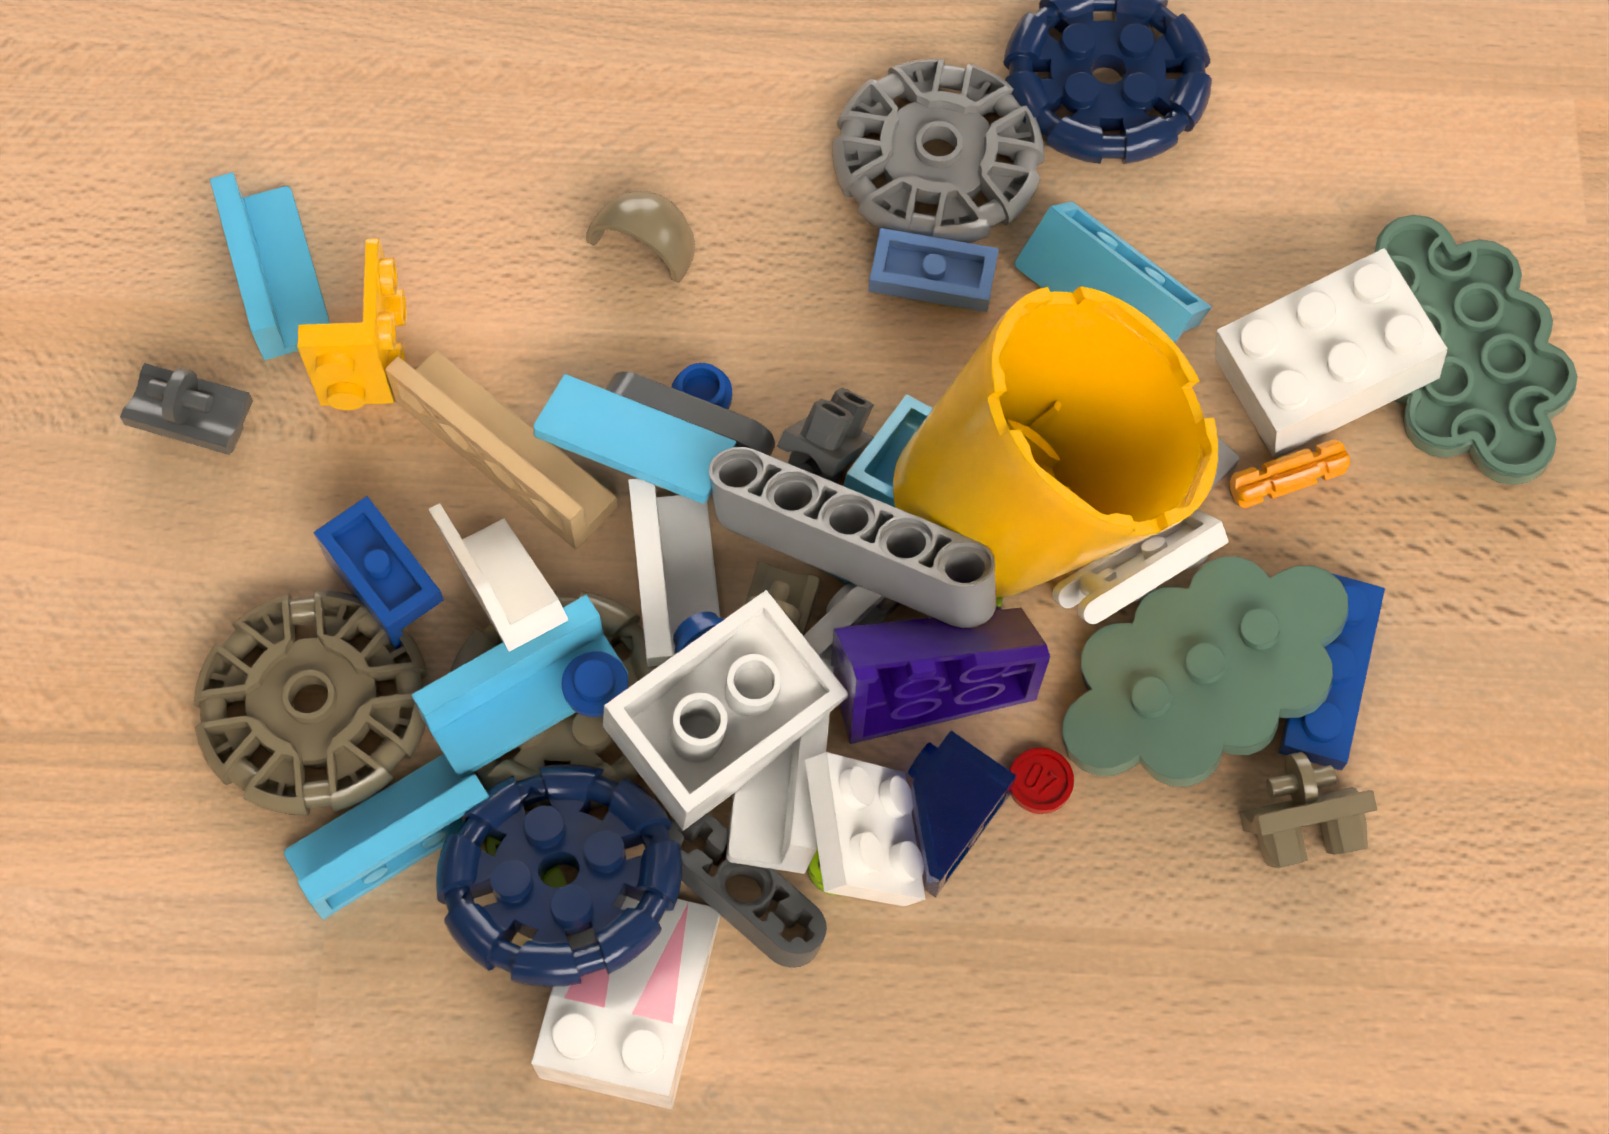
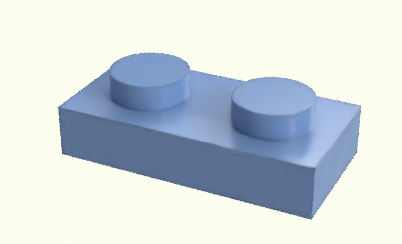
M880 228L868 292L987 312L999 248Z

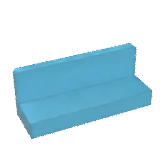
M233 172L209 178L250 329L263 359L268 360L299 351L297 348L298 325L330 324L291 188L283 186L243 197Z
M1073 201L1050 206L1015 260V267L1041 288L1049 287L1050 292H1073L1079 286H1083L1121 299L1151 319L1174 343L1178 341L1183 332L1198 327L1212 308L1208 303Z
M564 374L533 426L534 436L538 439L699 503L707 502L712 493L709 478V465L720 452L736 447L737 442L567 374Z
M587 594L563 607L568 621L510 652L502 642L411 695L420 716L457 777L464 778L576 713L567 704L561 684L564 670L574 658L586 652L600 651L614 656L621 662L605 637L600 615Z
M442 754L285 849L284 856L299 880L297 882L309 903L324 920L443 847L447 835L457 834L463 824L461 817L464 816L465 812L489 798V795L476 774L472 775L471 773L464 778L457 777L446 757Z

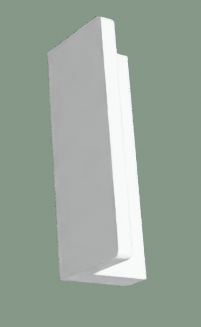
M639 478L628 479L648 667L660 666L675 655L676 646L673 642V636L678 626L684 620L696 613L705 611L713 612L720 618L707 502L699 503L682 495L656 497L654 484Z
M440 503L428 509L458 568L509 652L568 621L559 599L505 518L462 540Z
M827 665V667H828V668L831 670V672L833 673L834 666H828V665ZM830 712L733 794L726 858L729 862L805 874L817 851L805 760L826 752Z

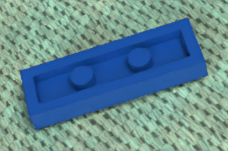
M1332 574L1341 581L1348 595V617L1342 633L1331 644L1324 647L1332 661V687L1326 701L1317 710L1299 718H1286L1278 753L1289 755L1303 752L1312 763L1323 766L1331 765L1334 769L1342 771L1349 759L1385 588Z

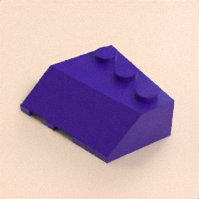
M996 606L993 616L986 623L971 628L952 626L933 617L834 628L831 666H834L833 674L849 693L848 697L839 706L849 743L854 744L1037 700L1051 656L1047 644L1021 607L1002 609Z

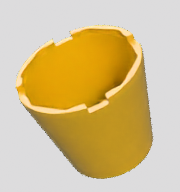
M1079 286L1073 292H1050L1049 287L1040 288L1022 297L1002 315L901 451L893 476L895 507L978 541L988 547L994 555L996 597L1016 595L1170 529L1197 510L1207 497L1217 470L1218 437L1214 417L1204 418L1201 406L1192 388L1200 380L1184 354L1159 326L1139 310L1119 298L1093 288Z

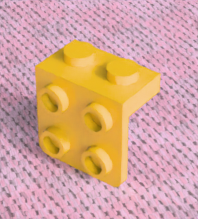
M379 238L366 239L363 322L298 325L297 348L320 406H331L340 410H355L361 408L364 404H389L395 401L385 368L398 356L405 361L403 343H396V326L406 325L407 305L404 289H398L395 258H385Z

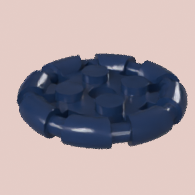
M1040 0L1039 10L1034 14L1029 12L1024 14L1009 38L1003 61L1004 66L1009 70V76L1006 77L1005 81L1014 88L1012 95L1020 106H1027L1033 117H1036L1041 134L1047 138L1046 145L1071 158L1101 164L1102 159H1122L1123 164L1143 161L1174 147L1178 143V135L1183 131H1192L1207 107L1211 94L1212 78L1206 74L1205 68L1210 64V56L1200 32L1184 13L1177 16L1167 8L1168 0ZM1093 12H1112L1113 21H1094ZM1053 27L1062 34V39L1059 42L1048 34ZM1150 27H1154L1162 34L1155 42L1154 34ZM1099 68H1110L1115 70L1122 79L1116 83L1106 84L1098 81L1092 72ZM1033 72H1049L1048 79H1040ZM1166 73H1182V76L1178 79H1166ZM1062 104L1074 115L1060 119L1054 113ZM1154 108L1164 117L1155 116L1152 118L1147 112ZM1120 130V135H1103L1102 131Z
M575 764L539 767L540 774L519 781H515L514 776H511L486 790L489 798L465 812L464 816L461 817L463 824L457 834L447 835L437 865V900L447 906L448 914L444 918V923L460 948L488 971L498 967L511 973V980L514 982L543 987L581 984V976L605 968L607 973L610 974L638 957L661 933L662 928L659 922L665 911L674 910L682 881L681 848L677 841L670 839L667 831L671 829L672 823L663 808L648 792L627 778H624L619 783L601 776L604 769ZM549 799L550 806L536 807L526 815L525 806ZM591 800L609 807V811L603 821L589 815ZM487 836L501 842L494 856L480 849ZM644 844L643 855L626 859V849ZM558 865H569L579 872L572 883L563 887H551L542 882L545 873ZM493 893L496 899L495 903L483 907L474 902L475 898ZM626 896L639 901L636 908L621 909ZM592 928L596 942L572 950L567 936ZM517 932L532 939L525 942L522 947L512 943Z

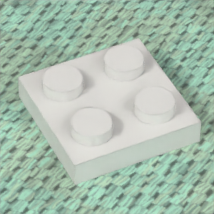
M829 752L806 759L805 764L824 892L899 906H907L926 900L922 880L924 862L921 852L917 847L912 819L914 801L911 789L906 782L905 772Z

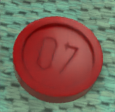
M1033 748L1021 753L1014 760L1008 775V789L1013 800L1024 810L1035 814H1048L1060 809L1070 798L1074 787V774L1069 762L1060 753L1048 748Z

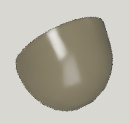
M633 191L618 195L600 209L586 232V242L591 245H596L605 230L618 231L639 240L652 249L666 263L670 270L671 280L677 283L685 276L694 257V235L684 214L672 201L660 194L649 191Z

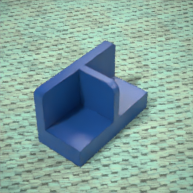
M368 496L313 532L329 565L351 594L357 596L364 604L368 612L384 630L395 650L401 647L399 638L403 636L401 630L444 601L440 589Z

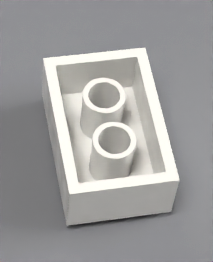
M1385 248L1217 329L1216 361L1273 459L1439 379L1448 349Z

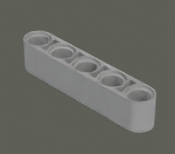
M746 447L729 448L720 452L709 465V478L716 517L720 524L728 530L952 626L960 628L977 627L986 623L993 616L996 609L995 561L990 549L982 543L754 449Z

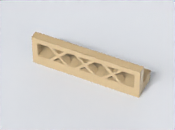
M437 350L416 369H413L399 356L385 368L395 400L400 406L575 550L618 508L617 496L553 444L536 438L532 427Z

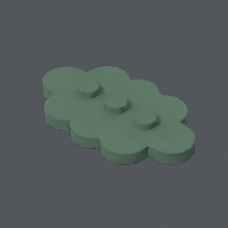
M1409 215L1395 219L1387 224L1377 237L1375 252L1385 248L1448 348L1439 379L1394 400L1406 405L1403 419L1406 435L1416 448L1431 456L1448 458L1469 452L1473 462L1480 471L1497 483L1518 485L1531 482L1544 473L1554 456L1557 439L1550 420L1562 413L1572 400L1578 377L1574 363L1562 349L1548 343L1553 325L1550 309L1542 299L1531 293L1519 290L1522 272L1517 258L1508 248L1495 241L1481 239L1456 245L1452 235L1443 224L1427 216Z
M1220 557L1205 563L1194 574L1188 589L1162 587L1150 592L1140 601L1133 623H1113L1100 628L1087 640L1081 653V672L1088 692L1081 695L1069 706L1063 719L1062 737L1069 758L1081 770L1096 776H1114L1130 770L1140 763L1159 782L1172 787H1189L1205 781L1217 769L1223 753L1251 755L1263 750L1274 738L1278 728L1279 717H1302L1317 710L1327 699L1332 687L1333 671L1332 661L1324 647L1331 644L1342 633L1348 617V595L1341 581L1329 571L1315 566H1294L1269 578L1266 572L1252 561L1241 557Z

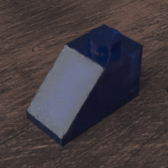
M953 731L948 733L939 747L931 742L927 743L907 773L914 779L911 787L913 800L912 819L917 847L921 852L924 862V872L922 875L925 891L935 898L1008 799L1017 775Z

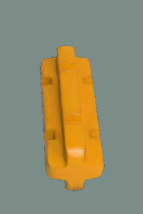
M1332 439L1315 445L1316 451L1312 452L1306 448L1262 463L1261 470L1251 467L1234 473L1229 482L1230 492L1239 507L1248 508L1264 502V496L1274 499L1317 484V478L1319 477L1323 480H1329L1345 474L1347 468L1351 465L1349 454L1340 440Z

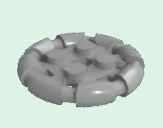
M922 59L905 62L889 68L888 75L878 81L873 78L869 79L859 87L843 108L837 121V126L841 130L840 136L832 142L834 170L846 197H854L859 203L858 213L879 230L884 228L971 243L988 237L990 228L1000 222L1004 225L1010 224L1026 208L1036 192L1040 182V175L1036 172L1037 166L1044 161V144L1039 124L1028 107H1021L1012 95L1014 88L1005 80L984 68L967 63L966 68L946 65L945 59ZM940 88L952 89L962 92L961 95L952 92L940 91ZM900 96L903 100H909L911 103L898 110L897 105L892 99ZM987 113L989 115L998 114L1001 118L990 126L983 115ZM872 132L881 134L880 141L865 139L863 136H867ZM933 139H942L949 142L953 146L954 151L946 156H933L923 148V145ZM997 154L1008 156L1014 164L996 162ZM884 173L886 185L877 189L871 180ZM981 190L989 202L977 207L973 201ZM916 201L938 205L936 216L915 213Z

